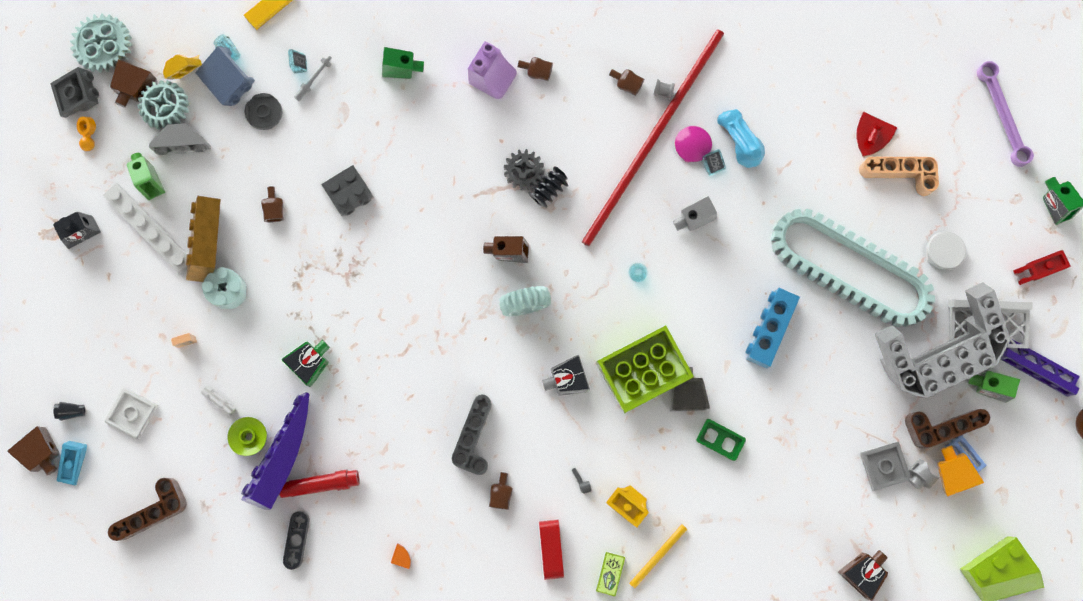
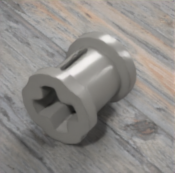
M657 79L653 95H662L671 100L675 83L667 84Z

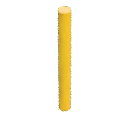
M683 524L679 526L631 580L629 584L633 588H636L688 530Z

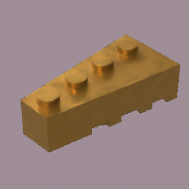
M197 195L196 201L191 203L190 213L193 214V219H190L189 222L191 236L188 237L187 243L189 254L186 256V280L204 282L209 273H214L221 199Z

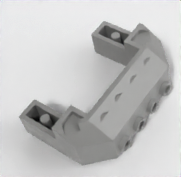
M982 282L965 290L973 314L965 319L969 332L911 359L903 334L893 325L875 333L883 356L880 361L890 380L903 392L928 398L998 365L1011 339L994 289Z

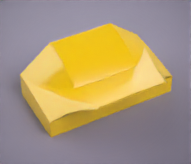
M180 54L173 56L165 63L163 69L164 78L181 79L202 65L199 59L200 55L191 58Z
M631 485L624 488L617 487L606 501L607 505L636 528H638L649 513L646 508L647 498Z

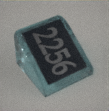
M289 49V66L294 74L307 72L306 55Z
M720 149L702 157L701 161L709 176L726 169Z

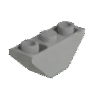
M183 123L166 125L149 143V148L157 155H166L167 152L184 154L186 151L204 152L207 149H211V145L188 124Z

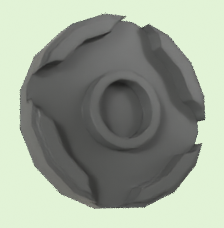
M260 93L254 95L246 103L244 113L245 118L252 127L258 130H268L278 125L283 111L281 104L274 96Z

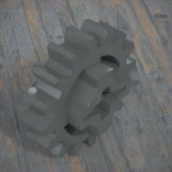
M519 149L517 155L513 152L511 153L512 159L506 158L507 164L504 165V170L507 171L504 172V177H509L507 183L513 182V188H516L518 185L521 191L525 186L527 190H530V185L536 187V181H542V177L539 175H544V170H542L544 163H539L541 157L535 158L534 151L528 154V149L524 153H521ZM523 167H526L525 173L521 172ZM512 173L515 174V175H517V176L519 177V180L516 179V178L512 175Z

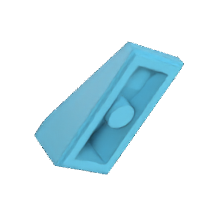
M74 441L63 443L56 481L77 485L87 444Z

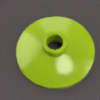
M240 418L229 428L227 435L228 444L238 455H255L266 444V428L256 418ZM251 433L252 439L248 441L246 435Z

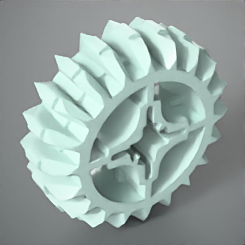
M160 80L158 85L152 81L153 86L151 88L146 86L147 91H141L143 97L138 98L140 104L137 106L143 121L148 123L150 127L155 126L157 130L164 129L169 124H181L180 119H186L184 113L189 112L187 106L190 105L187 100L188 95L184 92V89L179 87L177 83L172 84L168 80L166 83ZM171 94L176 96V104L172 102ZM151 106L156 109V117L151 113Z
M532 286L512 291L501 296L499 299L500 310L504 316L508 317L537 312L551 305V295L548 288L544 286Z

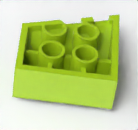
M1005 537L960 568V571L981 601H997L1045 588L1040 569L1017 537Z

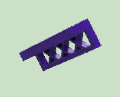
M1006 348L1000 360L1067 397L1077 395L1080 389L1076 386L1079 375L1030 348H1018L1019 354ZM1031 355L1035 357L1037 364L1026 359L1025 356ZM1043 366H1051L1054 373L1044 369ZM1066 374L1071 377V382L1064 380L1060 375Z

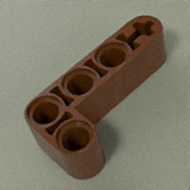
M977 409L932 426L927 415L924 412L918 411L909 413L905 417V425L914 445L918 448H928L989 424L991 417L985 409ZM979 415L980 419H978V421H971V419H974ZM914 416H917L920 420L918 426L913 422ZM959 420L963 423L962 430L957 426ZM941 427L945 430L944 437L939 433ZM923 434L926 435L928 439L926 444H924L921 440Z
M160 478L155 484V490L160 501L113 523L108 528L109 538L113 541L127 540L182 513L186 509L187 502L177 480L174 478ZM168 481L170 483V489L166 492L164 490V484ZM176 499L178 501V507L174 510L172 508V502ZM156 508L160 511V516L157 519L153 514ZM138 517L142 521L139 528L135 524ZM120 528H128V529H129V530H124V531L120 532V535L118 534V532L121 530Z

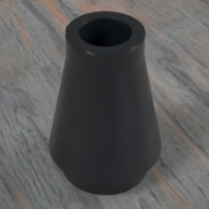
M67 402L54 404V419L63 421L85 416V405Z

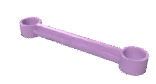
M986 61L977 69V77L980 81L986 82L1013 149L1010 156L1011 162L1017 167H1023L1033 160L1034 153L1031 148L1024 146L996 77L999 74L998 65L993 61ZM983 67L990 68L993 71V76H986L983 73ZM1018 151H1022L1026 154V162H1022L1018 159Z

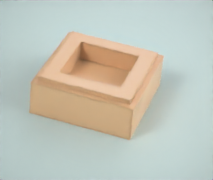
M187 333L172 338L171 342L172 346L181 348L197 343L196 336Z

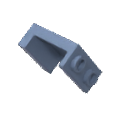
M217 46L195 74L222 105L234 106L239 103L241 96L252 88L255 79L246 76L230 57L233 53L229 48Z

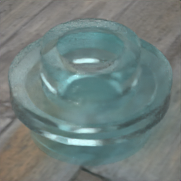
M635 263L629 268V277L635 282H641L646 279L648 270L645 265ZM640 269L642 274L636 275L635 270Z

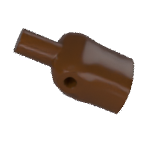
M533 57L530 63L519 60L517 67L528 70L527 75L532 79L549 81L553 62Z
M614 69L609 73V76L618 80L617 87L620 90L629 92L634 96L638 94L645 80L629 69L624 70L622 74Z
M274 186L267 187L268 198L261 201L263 219L267 223L281 222L284 220L283 199L276 197Z
M500 472L499 483L491 485L489 507L509 510L513 488L506 485L508 473Z

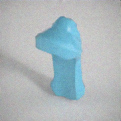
M734 109L721 113L717 118V122L731 135L735 143L738 163L746 168L758 166L765 156V147L761 140L749 129L739 110Z

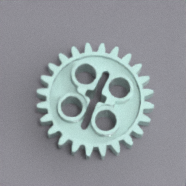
M101 13L100 18L93 14L92 20L86 17V23L80 21L82 26H75L78 32L71 33L75 38L70 40V43L74 45L70 47L74 52L72 54L73 57L85 69L89 68L92 72L97 70L99 73H102L103 68L109 72L111 66L115 69L118 59H128L125 53H131V51L127 47L133 46L129 41L132 39L130 34H128L130 32L129 29L117 17L113 19L110 14L106 17Z

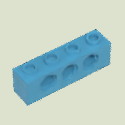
M782 288L776 289L775 292L771 291L767 300L770 304L767 309L764 308L760 319H762L761 325H757L752 336L755 339L753 343H749L745 351L748 354L746 360L766 369L771 367L800 296ZM775 306L782 308L783 313L781 315L775 312ZM767 323H772L775 326V332H770L767 329ZM760 340L767 342L768 348L766 350L760 347Z

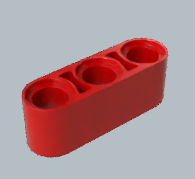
M559 519L539 521L544 580L564 578Z

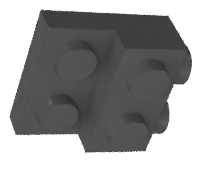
M77 67L50 83L60 117L67 118L79 110L87 111L99 104L97 99L99 92L93 86L94 76L89 70Z
M354 165L321 184L341 216L352 214L355 208L368 204L371 198L374 197Z

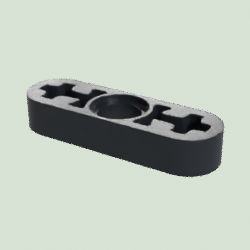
M297 511L290 517L283 556V565L290 570L299 568L303 561L310 522L309 515L303 511ZM302 515V519H305V522L300 524L299 529H304L303 532H293V528H298V522L295 521V518ZM295 534H298L302 539L299 546H294L291 543V538ZM289 549H300V552H295L294 556L295 559H298V562L291 566L288 558L293 556V551L289 552Z

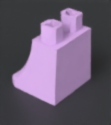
M484 41L467 68L469 84L495 99L503 98L517 75L516 69L506 60L501 50Z

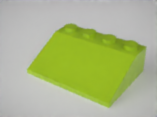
M666 325L596 362L624 414L694 377Z

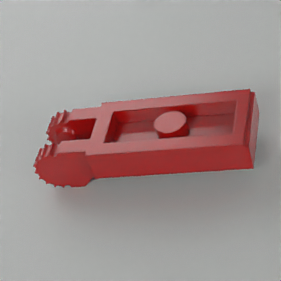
M1060 250L1031 261L1025 266L1013 270L1014 274H1020L1027 269L1029 270L1031 276L1018 281L1019 285L1070 268L1071 265L1064 250Z

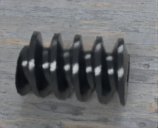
M556 166L553 167L554 172L549 171L548 177H543V182L537 183L538 188H532L533 193L528 192L529 196L538 205L545 208L548 207L545 202L546 200L551 203L553 202L551 195L558 197L556 190L564 191L561 185L569 186L566 181L568 179L567 176Z

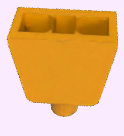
M953 446L941 449L945 460L937 462L943 491L947 497L984 483L966 454L956 455Z

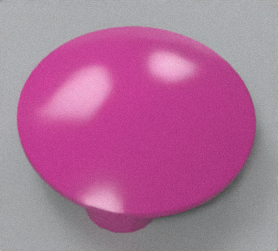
M689 126L677 134L675 149L683 161L699 162L705 159L711 152L712 140L708 132L703 128Z

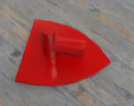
M863 112L856 132L857 144L862 156L872 155L882 150L894 136L897 127Z

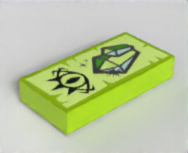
M609 552L605 553L596 588L597 592L616 596L625 561L624 556Z

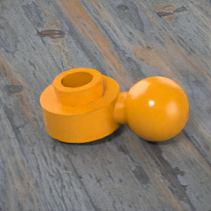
M80 117L76 125L79 134L83 135V138L79 141V146L83 151H91L95 147V142L91 135L95 132L96 124L91 117Z

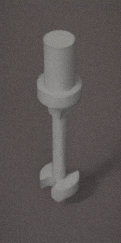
M328 56L327 59L322 58L321 62L323 64L306 84L302 83L300 85V90L294 96L297 101L300 102L305 94L311 91L310 86L324 67L332 65L329 62L332 59L331 56Z

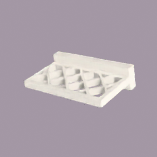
M948 300V307H950L949 341L954 339V334L959 329L964 334L967 333L962 327L966 324L965 320L959 324L955 320V311H962L967 318L972 316L973 314L969 315L967 313L972 312L968 300ZM998 301L1002 314L1006 318L1005 324L1010 322L1016 328L1009 335L1010 339L1018 331L1023 336V344H1016L1011 339L1010 342L1012 344H1008L1007 348H1029L1030 310H1033V302ZM1017 313L1024 314V322L1018 326L1012 318Z

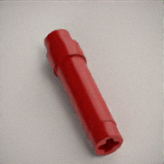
M346 469L335 471V473L289 480L285 482L279 495L280 498L331 490H347L350 487L359 486L360 477L358 470L348 471Z

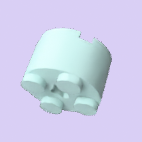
M224 267L215 269L214 273H209L202 283L205 298L221 309H234L240 306L246 298V282L231 269Z

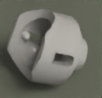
M921 459L909 470V473L912 475L909 482L918 490L922 486L930 489L940 478L933 475L929 470L927 462Z

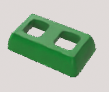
M706 419L696 441L726 458L736 461L746 442V438L711 419ZM709 428L718 433L714 443L704 439ZM725 438L735 441V446L731 452L722 449Z

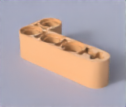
M868 157L859 167V173L864 178H915L916 191L921 196L930 195L939 186L938 164L933 157ZM885 164L890 165L891 168H892V171L888 170V169L886 168ZM904 164L908 165L911 170H906ZM923 164L929 167V171L924 169ZM924 182L930 185V189L925 187Z

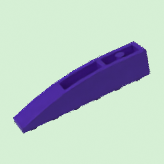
M305 392L297 395L295 398L293 409L286 415L283 426L275 435L274 441L259 467L256 466L253 469L251 482L244 486L241 492L243 495L242 501L265 510L272 509L299 452L307 420L309 393Z

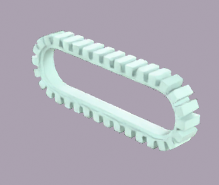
M801 208L795 209L791 213L785 214L776 223L773 229L775 231L771 235V241H776L772 245V249L774 252L781 250L777 258L781 262L788 258L789 261L786 266L790 269L799 265L797 273L803 275L808 270L810 272L807 276L809 280L814 281L817 277H820L818 285L824 287L830 283L827 290L835 293L838 289H841L838 294L839 297L845 299L851 295L849 303L856 305L862 301L859 306L860 309L867 311L872 307L870 315L877 317L882 313L883 315L880 320L884 323L892 320V325L896 327L902 325L904 327L912 326L926 318V315L931 313L933 307L930 304L935 302V295H929L928 293L934 291L932 283L924 284L929 279L925 274L919 277L916 276L919 272L918 268L913 266L906 270L909 263L903 260L895 264L898 257L893 254L884 258L888 251L881 248L875 253L874 250L877 245L870 242L866 247L863 246L867 239L860 236L854 241L853 238L856 233L849 230L845 235L842 234L846 227L839 224L833 229L832 226L835 221L828 218L823 223L821 221L824 215L818 212L812 217L813 210L805 209L803 212H801ZM795 223L810 225L908 281L918 292L919 302L916 309L911 313L903 314L897 312L797 255L789 249L786 243L785 235L788 227Z

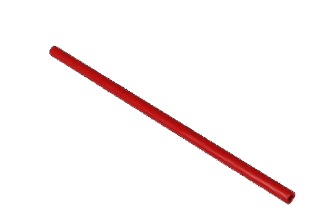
M717 29L583 238L582 243L590 247L724 36L723 31Z

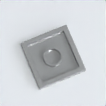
M899 442L860 453L872 491L911 479Z

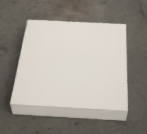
M123 387L103 422L139 440L159 405Z

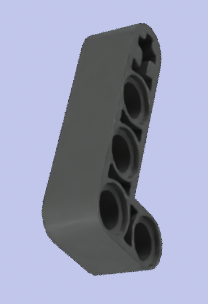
M483 394L478 395L474 399L451 458L452 463L456 467L476 475H483L488 470V462L484 458L473 454L492 407L490 398ZM486 399L485 402L488 406H483L481 413H485L484 416L474 413V410L479 411L480 409L478 402ZM473 417L481 419V424L478 427L470 425ZM467 435H471L474 439L470 446H465L463 443V439ZM463 453L466 456V462L460 465L456 462V456ZM483 461L484 469L477 472L474 469L475 462Z

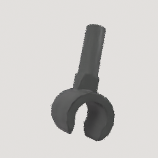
M573 468L571 471L579 483L580 491L582 493L591 492L590 482H583L577 469Z

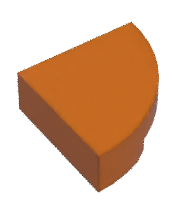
M397 543L391 563L410 569V555L404 546Z

